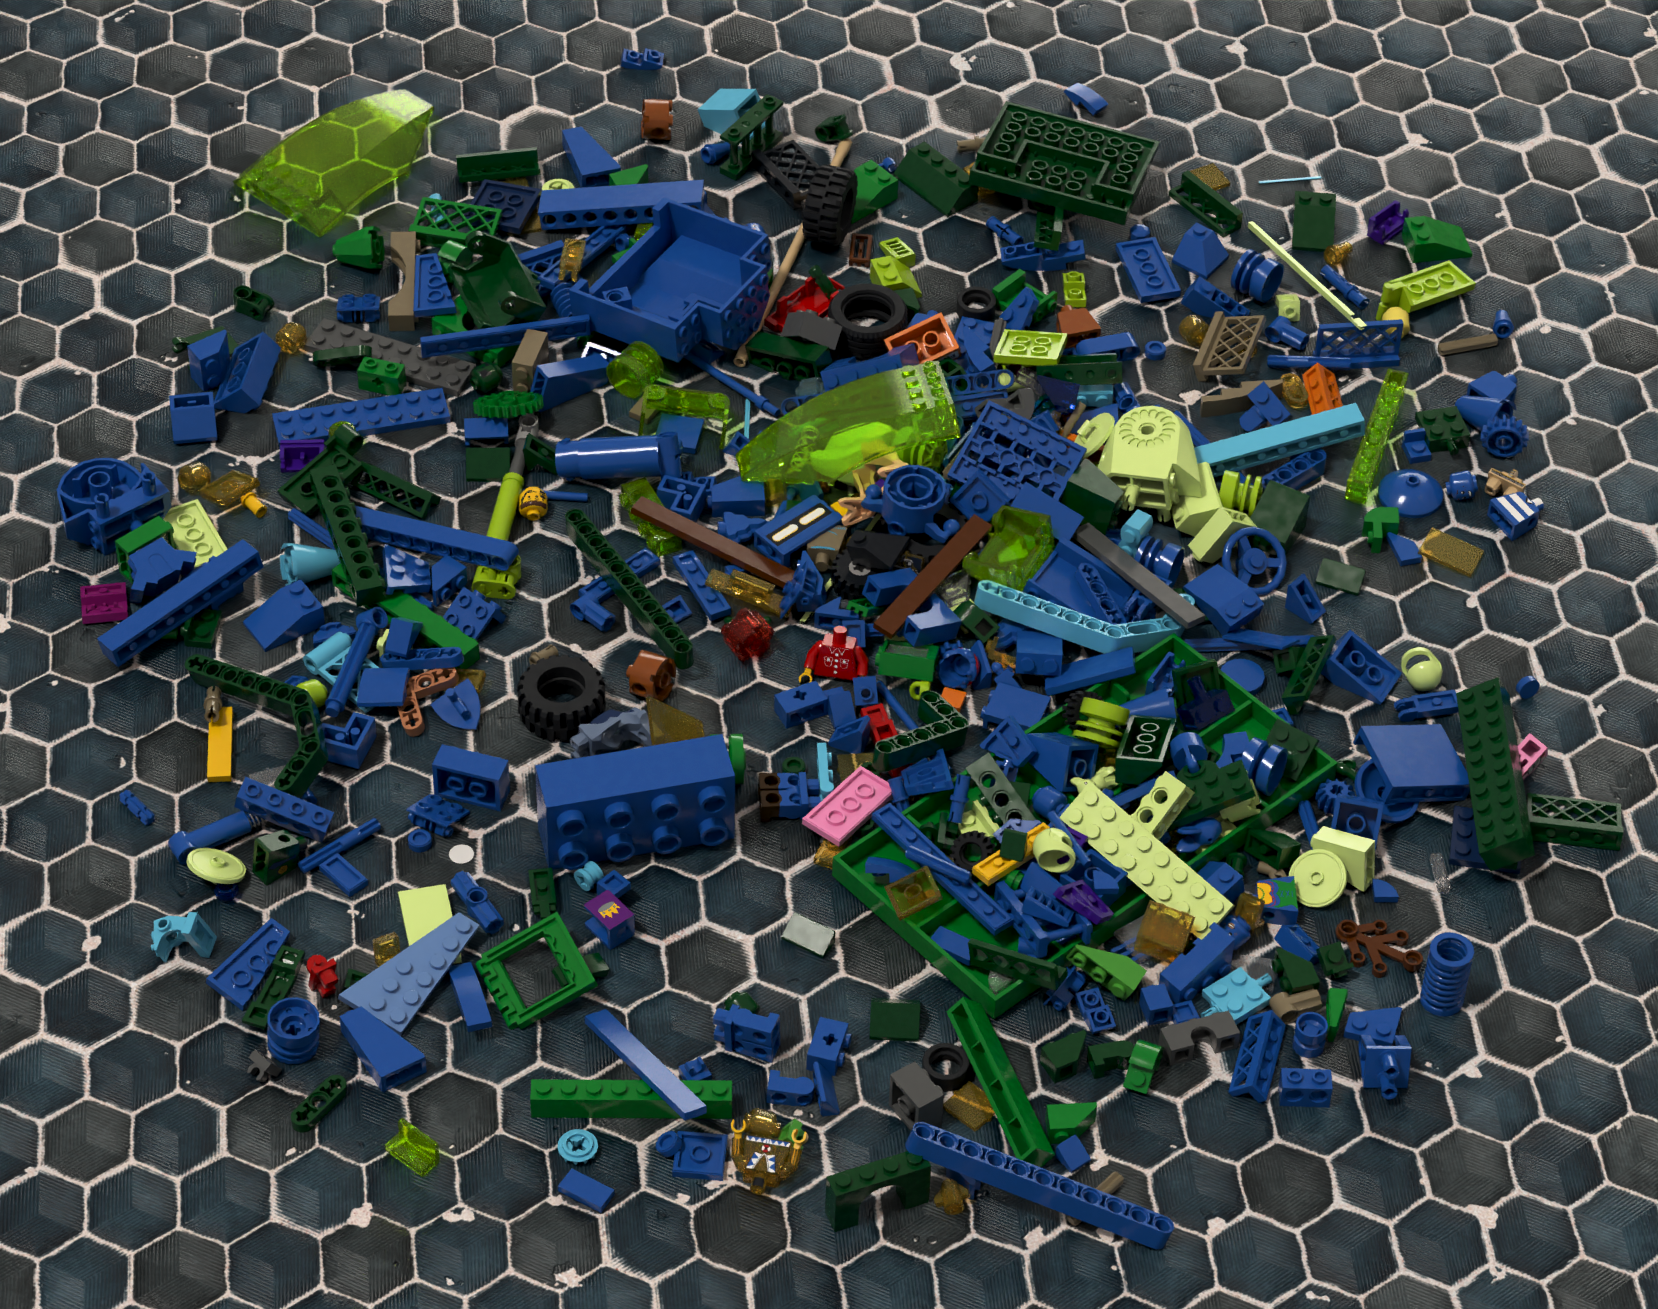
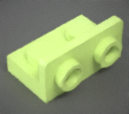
M975 800L972 802V810L964 813L963 823H958L957 833L961 835L969 831H978L979 833H985V836L989 837L993 836V833L999 829L997 823H993L986 807H982L979 801Z

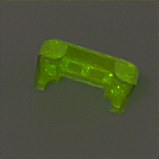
M1002 505L992 517L995 533L979 556L976 552H970L964 557L963 568H965L967 574L979 581L990 580L1022 592L1028 579L1033 578L1053 552L1054 537L1051 516Z

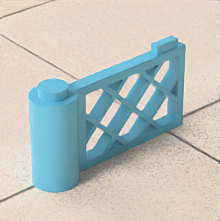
M335 633L303 656L306 668L314 675L319 674L333 686L337 676L331 675L328 672L331 669H341L351 647L352 640L346 633ZM367 657L355 681L358 682L357 689H352L348 697L355 705H357L358 690L362 677L360 676L361 670H364V668H379ZM359 707V708H360L361 710H363L365 713H367L368 711H370V710L373 709L374 707Z

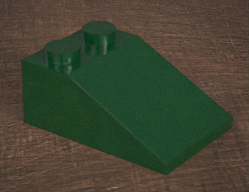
M1295 191L1292 216V250L1333 253L1336 194Z

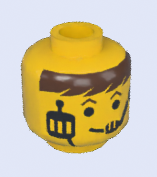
M532 486L520 493L519 511L523 517L536 521L547 513V495L543 490Z

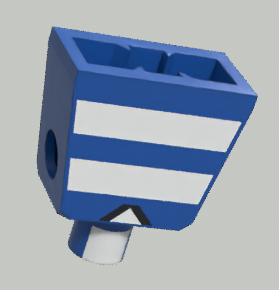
M1516 492L1491 499L1487 516L1513 541L1537 525L1539 512L1543 510L1544 505L1540 498L1530 500L1523 492Z

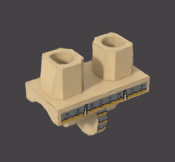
M1491 468L1488 472L1485 493L1491 496H1495L1498 491L1504 493L1503 496L1516 492L1524 493L1526 484L1522 483L1523 480L1517 478L1518 471L1515 469L1507 473Z

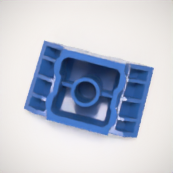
M162 537L131 554L128 565L133 571L131 577L134 582L129 602L141 604L144 595L154 597L177 584L180 575H187L194 570L197 552L176 550Z

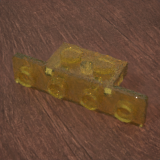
M712 569L705 582L706 586L777 615L781 614L779 605L783 596L773 593L775 585L733 569L731 575L716 569ZM794 603L783 617L787 618L789 616L794 606Z

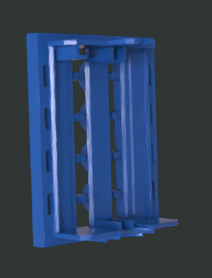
M988 400L949 470L947 477L964 485L966 480L980 469L1011 499L1005 505L1008 508L1023 486L1021 482L1024 477L1038 483L1037 489L1041 491L1044 487L1048 488L1049 494L1052 495L1054 493L1053 498L1060 502L1067 481L1078 468L1087 452V448ZM987 429L993 432L990 439L982 437ZM997 435L1012 441L1013 443L1010 448H1004L996 444L994 441ZM1017 444L1033 451L1029 458L1014 452ZM970 452L980 454L978 461L970 458ZM1037 454L1052 461L1049 468L1034 462ZM985 457L1000 464L997 471L982 464ZM1056 464L1068 469L1064 477L1053 471ZM1005 467L1020 474L1017 482L1001 474Z

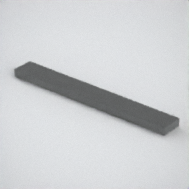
M1090 523L1081 525L1076 529L1072 536L1076 541L1185 628L1188 629L1204 622L1205 615Z

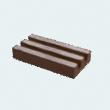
M852 233L849 266L857 263V267H861V264L869 267L873 235ZM856 239H860L858 258L854 257ZM864 239L868 240L866 258H862Z

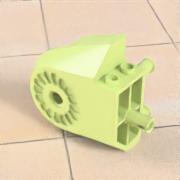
M1158 406L1138 407L1122 415L1106 440L1097 468L1124 491L1121 499L1124 501L1123 510L1127 511L1128 505H1130L1129 511H1132L1134 506L1156 508L1158 520L1162 522L1163 515L1164 522H1167L1172 517L1170 510L1173 502L1177 501L1178 495L1202 497L1197 459L1190 431L1180 417Z

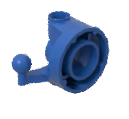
M905 465L894 469L886 477L883 495L881 487L876 484L869 485L866 488V497L861 502V506L870 511L881 513L887 524H889L888 530L890 534L905 536L907 533L925 532L934 540L945 543L950 536H954L960 530V524L955 519L947 520L943 525V531L933 522L934 514L942 508L945 502L946 486L940 474L931 468L920 465Z

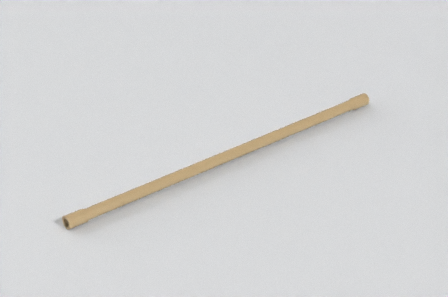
M846 138L840 141L830 165L841 166L852 146L851 139ZM802 223L771 284L769 301L758 330L742 344L733 360L734 364L738 367L745 366L748 360L745 345L758 331H761L764 319L768 317L805 240Z

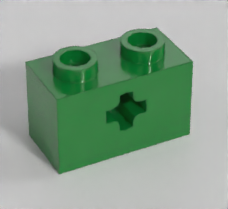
M364 356L357 370L358 386L361 390L385 395H397L402 393L406 385L404 364Z

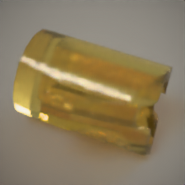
M945 1179L941 1184L939 1192L934 1197V1203L936 1207L943 1205L946 1214H959L964 1210L963 1199L970 1198V1193L967 1188L958 1184L955 1180Z

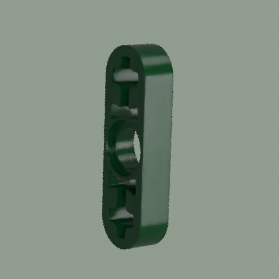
M357 345L314 351L313 365L329 367L360 363L364 356L372 358V347Z
M331 1075L326 1078L291 1113L292 1128L300 1133L308 1132L327 1115L347 1094L345 1078L340 1075ZM317 1100L326 1102L322 1107H314L312 1105Z

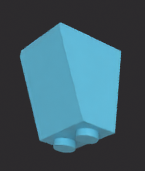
M719 89L697 110L704 127L722 134L759 102L760 97L756 89ZM765 122L762 123V129L765 127ZM753 132L750 134V140L753 138Z

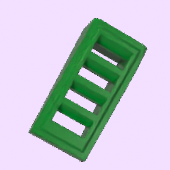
M1330 988L1328 990L1326 999L1328 1042H1334L1347 1001V989Z

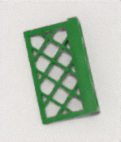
M422 197L414 223L410 225L408 231H416V240H420L421 245L441 248L449 240L466 245V236L472 231L487 229L490 235L495 236L502 216V209ZM426 205H433L436 209L427 213L425 207ZM449 208L456 210L455 213L449 216L444 213ZM469 211L476 214L469 219H466L463 215ZM440 213L443 219L434 223L431 217ZM487 215H496L495 219L486 222L483 218ZM460 216L463 222L454 226L451 220ZM480 219L483 225L474 229L471 223ZM425 220H428L431 224L427 227L419 226ZM445 223H448L451 227L447 230L438 228ZM465 226H468L471 230L467 233L458 231Z

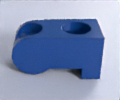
M770 1070L767 1103L801 1107L812 1103L814 1083L811 1079L807 1077L796 1079L780 1077V1071Z

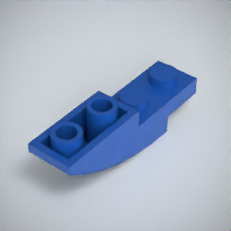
M1083 240L1059 244L1058 251L1033 247L1034 242L1000 248L1002 265L1028 271L1067 269L1066 263L1086 259Z

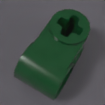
M845 114L830 116L815 128L817 138L823 142L841 141L850 137L854 132L852 129H849Z
M237 286L233 290L235 311L257 321H261L265 317V313L275 305L269 295L251 289L248 286Z

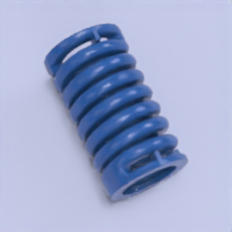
M1446 932L1437 935L1431 941L1421 987L1420 1002L1433 1015L1451 1016L1458 1013L1463 1006L1474 956V947L1461 934Z

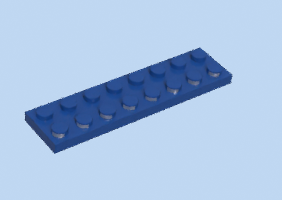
M443 388L272 414L279 449L280 440L324 439V442H326L333 436L335 430L343 424H348L362 436L450 423V414Z

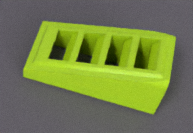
M898 237L879 242V246L886 256H892L908 267L915 265V253Z

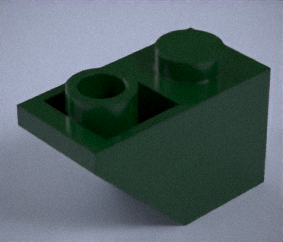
M967 598L953 611L962 620L961 625L976 640H981L983 645L1000 628L983 610Z
M1282 948L1276 949L1271 965L1273 972L1277 973L1280 978L1282 992L1292 995L1310 989H1319L1320 981L1312 962Z
M1085 1030L1071 1033L1065 1038L1049 1042L1041 1047L1040 1063L1054 1083L1077 1074L1085 1050L1087 1034Z

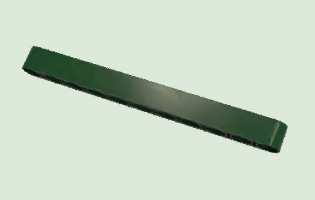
M580 509L567 511L565 522L566 533L664 654L674 660L676 668H690L694 663L693 644L588 516Z

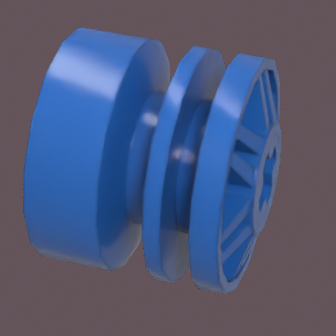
M1249 249L1240 257L1233 270L1231 287L1244 294L1249 293L1250 297L1266 303L1274 296L1281 284L1284 266L1271 258L1265 259L1264 255Z
M1147 535L1140 544L1134 559L1151 573L1172 581L1173 588L1182 568L1185 548L1168 543L1163 549V540L1157 539L1155 541V537Z
M295 997L280 1000L271 1007L267 1015V1044L269 1052L275 1059L286 1064H300L310 1060L316 1054L319 1048L320 1020L319 1012L315 1005L308 1000Z

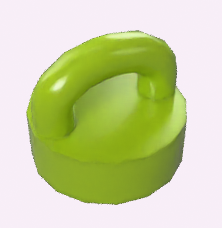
M924 680L913 682L909 688L910 696L914 700L920 701L922 692L931 691V682ZM916 687H920L919 695L915 693Z

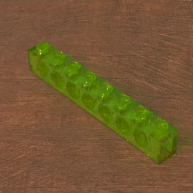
M1388 368L1365 430V435L1349 474L1344 499L1366 504L1406 392L1409 373Z

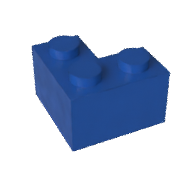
M664 475L657 488V504L697 522L706 505V485Z
M353 712L345 728L322 723L328 761L359 769L377 737L375 718Z

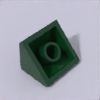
M466 448V482H502L504 475L509 473L511 448Z
M871 998L870 1040L919 1042L920 1000Z

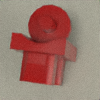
M313 955L307 961L306 968L310 973L308 986L311 991L318 989L322 998L336 992L334 985L338 983V978L335 974L337 963L334 958L327 962L325 957Z

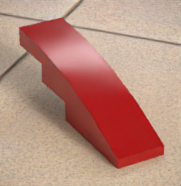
M883 703L860 710L861 717L866 715L870 717V738L874 746L880 740L898 735L892 719H889ZM910 763L890 770L888 773L891 778L902 776L901 771L913 764Z

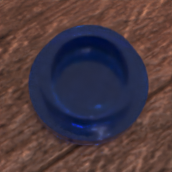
M217 883L214 892L217 899L231 901L237 897L239 889L236 883Z

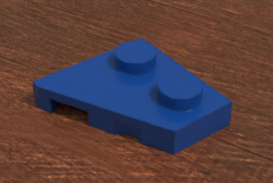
M1025 287L999 316L1007 322V329L1024 330L1025 325L1030 326L1032 316L1039 304L1032 289Z
M1395 1007L1352 1012L1349 1014L1343 1037L1359 1041L1360 1035H1371L1376 1045L1392 1046L1402 1008Z

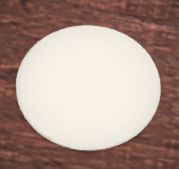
M463 844L454 846L449 852L450 859L459 864L469 862L474 856L473 849Z

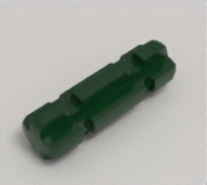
M814 265L808 272L812 278H815L814 281L823 293H827L826 297L830 300V295L838 290L833 288L834 285L826 274L821 273L822 269L819 265Z

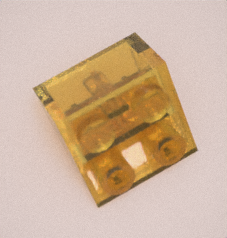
M1150 900L1137 934L1134 950L1171 964L1181 953L1185 954L1189 945L1195 917Z

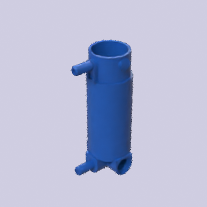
M673 431L660 432L658 435L595 437L570 441V438H565L557 442L555 466L558 476L568 481L574 480L577 477H582L583 479L661 477L662 480L664 475L680 478L682 476L680 456L683 452L682 441L678 439L677 432Z

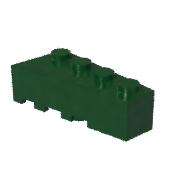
M759 331L745 345L750 364L771 373L776 371L786 380L791 378L797 380L802 387L817 389L816 393L818 394L826 393L820 372L832 364L829 347Z

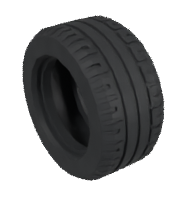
M857 284L840 291L834 296L828 306V317L836 320L835 324L842 326L836 349L848 357H855L859 360H869L888 353L884 339L907 328L908 309L904 300L890 288L877 284ZM871 317L886 323L879 326L866 327L849 321L855 318Z

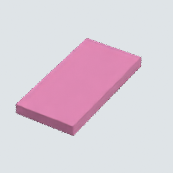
M860 766L803 817L802 824L840 847L872 817V813L882 808L893 798L889 783Z

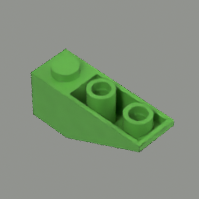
M1078 944L1066 956L1076 967L1082 969L1096 982L1101 983L1123 1001L1133 993L1147 970L1128 956Z

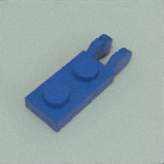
M1155 575L1172 588V581ZM1137 589L1126 603L1124 613L1130 615L1136 605H1139L1140 608L1137 611L1136 617L1142 620L1156 604Z
M1455 690L1413 695L1394 702L1395 710L1400 711L1398 717L1402 722L1412 721L1416 717L1418 719L1459 713Z

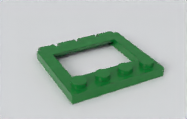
M558 912L553 913L481 954L482 959L475 964L510 1030L517 1027L522 1030L598 986ZM544 937L569 985L526 1009L501 961Z

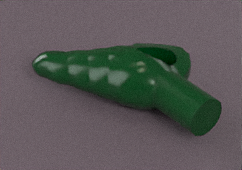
M1348 758L1337 761L1336 774L1349 777L1355 783L1357 773L1355 771L1356 762Z

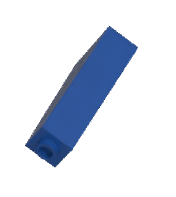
M582 127L562 130V146L580 187L609 186V174L621 171L620 165Z
M601 354L537 365L530 392L539 393L543 397L544 407L539 409L538 412L548 410L607 384L612 366Z
M362 1006L349 1010L339 1016L342 1034L382 1093L427 1072L424 1054Z

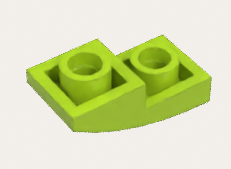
M1076 271L1063 273L1065 305L1086 307L1084 274Z

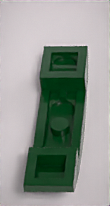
M285 945L281 946L272 963L273 970L256 1002H251L242 1019V1023L262 1029L268 1027L267 1015L275 1003L288 998L299 974L305 951Z

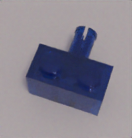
M1200 675L1187 680L1195 699L1177 708L1185 730L1199 731L1235 711L1227 690L1212 689L1207 692Z

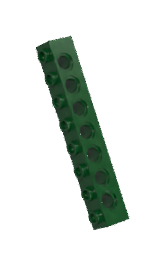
M336 465L311 469V488L356 606L360 607L382 602L383 592L386 591L385 581L383 578H379L380 570L378 563L373 562V550L371 547H367V535L361 531L362 523L360 517L356 518L355 516L356 508L354 502L350 503L349 501L351 500L348 487L344 488L345 481L342 472L338 473Z

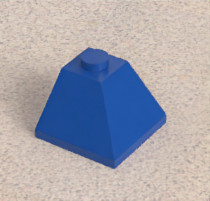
M1196 222L1184 234L1173 256L1172 263L1207 279L1229 258V254L1213 230Z

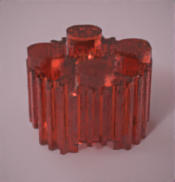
M748 608L739 610L735 619H732V622L725 624L721 629L724 642L742 662L748 660L749 657L752 658L754 655L760 657L767 653V650H770L771 636L775 632L756 610L750 611Z

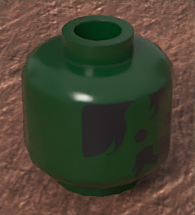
M485 362L472 370L470 383L474 390H479L486 394L501 385L503 374L497 364Z

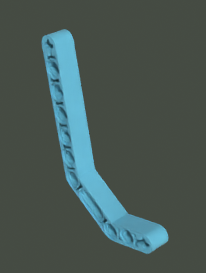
M982 580L978 583L974 604L981 610L1103 654L1131 646L1134 653L1147 651L1173 633L1181 637L1186 629L1167 612L1163 618L1113 625L990 580ZM1179 594L1194 606L1195 600L1192 596Z

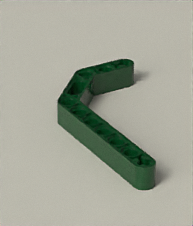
M200 654L187 658L185 668L196 684L208 688L213 686V690L217 686L221 689L222 693L293 716L299 748L276 778L274 786L280 791L301 799L328 761V752L318 707L309 692L305 689ZM313 721L314 730L311 734L306 735L305 725Z

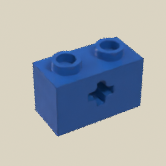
M813 681L775 694L774 711L787 729L827 715L828 698L817 681Z
M823 1017L819 1018L807 1053L806 1070L813 1071L814 1062H819L832 1076L836 1075L838 1067L842 1068L844 1064V1049L849 1048L852 1034L848 1033L849 1023Z

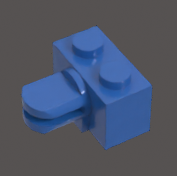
M1263 381L1247 395L1255 405L1247 410L1240 417L1239 421L1245 431L1252 432L1259 429L1267 421L1274 426L1289 421L1293 416Z

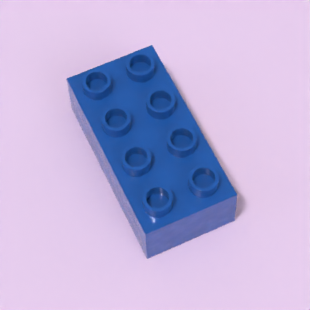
M723 734L535 765L538 830L548 868L576 870L583 867L589 861L611 860L622 862L634 855L651 852L669 854L681 847L698 844L715 846L727 839L735 838V774Z

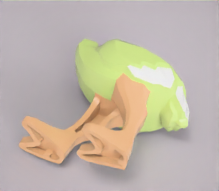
M878 422L853 426L834 434L824 451L818 450L810 454V461L815 471L844 484L855 486L860 494V497H844L838 500L841 507L848 508L847 513L841 519L844 526L858 523L875 515L876 512L861 506V502L866 497V488L869 485L875 484L881 478L885 481L887 475L894 469L909 465L901 461L896 450L892 449L898 432L889 426Z

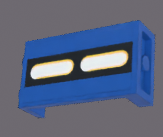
M812 495L755 530L754 547L769 559L788 568L790 567L791 553L836 525L843 526L841 521L843 517L840 513L830 508L825 501L819 499L816 495Z

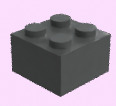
M797 310V312L788 313L781 336L827 346L830 351H834L842 326L835 324L836 320L824 317L823 319L818 317V313L813 310Z
M914 1061L890 1074L889 1106L911 1131L917 1122H925L940 1127L942 1125L943 1100L945 1096L941 1087L931 1081L928 1072L924 1068L921 1069Z

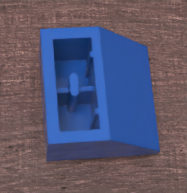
M213 392L169 396L174 444L218 440Z

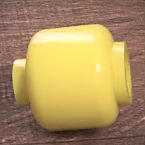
M1391 307L1383 314L1382 321L1402 319L1403 330L1401 338H1403L1410 331L1409 314L1400 307ZM1391 327L1386 332L1391 334L1397 327Z

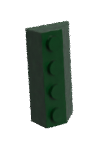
M925 141L909 149L894 172L895 178L947 218L978 201V186L968 184L969 174Z
M1130 715L1115 758V783H1122L1126 786L1139 785L1163 766L1177 718Z

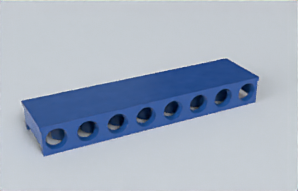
M704 180L542 190L538 208L542 230L654 223L653 217L648 215L652 213V208L663 197L690 207L694 205L703 211L705 199ZM631 209L636 211L637 216L635 218H628L632 214ZM611 211H614L617 216L613 220L607 219L611 216ZM591 212L595 213L596 219L588 221L587 219L591 217ZM571 214H574L576 220L574 222H567L571 218ZM546 215H553L556 221L552 224L546 223Z

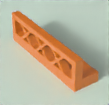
M1317 362L1302 374L1312 415L1343 406L1333 372Z

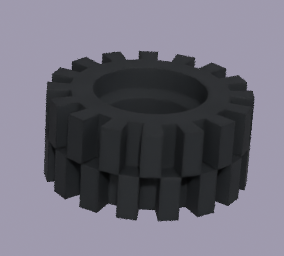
M1075 691V693H1071L1069 695L1071 699L1066 698L1064 701L1067 703V706H1062V710H1066V713L1062 714V718H1067L1064 723L1070 725L1068 728L1071 730L1085 731V728L1076 725V721H1083L1079 717V708L1083 697L1100 701L1103 698L1097 696V693L1090 691Z
M969 831L959 835L953 841L954 845L950 848L952 851L950 859L953 858L957 866L970 871L974 875L972 867L996 852L994 851L995 844L991 843L992 839L986 837L985 833ZM976 844L980 847L982 855L977 862H971L966 858L965 848L967 845Z

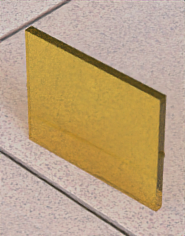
M650 696L646 698L652 746L704 737L702 721Z

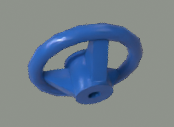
M1254 526L1241 528L1232 534L1223 549V568L1235 576L1232 571L1230 557L1233 547L1238 542V557L1235 562L1238 579L1248 584L1252 574H1260L1268 568H1278L1277 574L1270 583L1264 587H1251L1257 596L1268 595L1277 589L1285 576L1287 565L1285 551L1279 540L1267 530ZM1255 535L1266 539L1276 551L1277 558H1267L1262 550L1251 548L1247 536Z

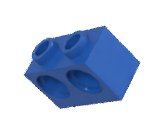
M1281 1068L1278 1084L1279 1106L1329 1108L1333 1090L1331 1069Z

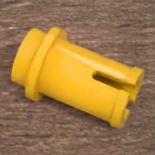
M248 491L241 496L242 506L251 510L256 517L260 518L266 514L267 507L257 499L254 492Z

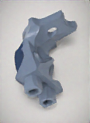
M634 707L626 712H619L611 709L597 716L590 724L579 725V734L570 738V744L575 750L571 753V759L616 751L626 740L636 741L645 747L659 745L661 740H663V736L651 723L645 710Z

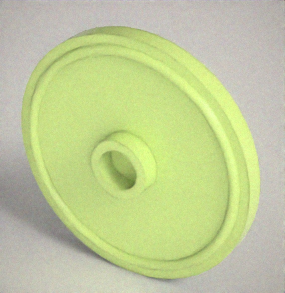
M1099 414L1090 421L1086 420L1078 429V435L1074 442L1087 448L1083 458L1096 452L1110 436L1115 423L1114 417L1111 414Z
M199 848L191 851L186 860L188 868L194 874L211 881L217 886L220 884L238 883L245 877L246 867L242 861L225 851L213 848Z
M1313 849L1303 853L1294 861L1289 871V876H1294L1297 900L1311 908H1322L1334 903L1344 892L1347 883V871L1344 863L1337 855L1325 849Z

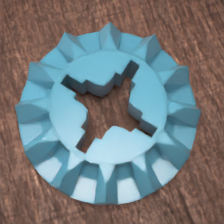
M583 1129L570 1130L564 1133L558 1141L559 1156H562L565 1162L571 1161L575 1165L578 1162L586 1164L590 1158L594 1159L595 1153L598 1151L596 1137ZM582 1145V1150L578 1149L573 1152V1146L578 1147Z

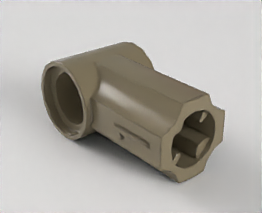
M1310 989L1289 995L1287 992H1280L1275 994L1269 1001L1273 1012L1285 1025L1294 1022L1303 1013L1317 1011L1322 1008L1320 994L1317 989Z

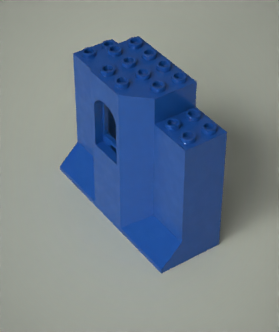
M663 197L652 208L654 225L590 288L588 281L581 278L569 289L572 316L589 314L590 333L596 331L675 362H679L701 339L737 350L758 330L769 301V277L767 272L772 264L770 261L768 234ZM627 286L632 299L633 310L603 300L602 292Z

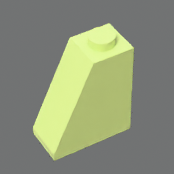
M1220 507L1188 546L1193 551L1192 555L1196 560L1213 564L1222 557L1224 546L1232 534L1241 528L1257 526L1246 513Z
M1325 826L1312 836L1310 846L1313 849L1331 851L1342 860L1347 871L1348 883L1363 892L1369 887L1372 879H1374L1375 840Z

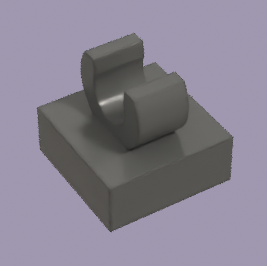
M254 1050L249 1056L254 1064L249 1066L247 1072L255 1075L260 1070L256 1080L261 1083L267 1080L268 1073L277 1077L282 1070L268 1056L257 1050Z

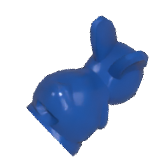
M1203 817L1176 828L1177 833L1187 835L1179 841L1176 850L1182 854L1191 853L1200 846L1213 844L1222 833L1221 823L1213 817Z

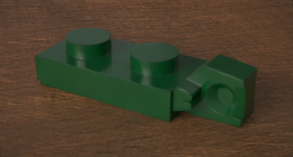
M552 868L528 870L532 910L534 915H540L541 920L555 913L557 909Z

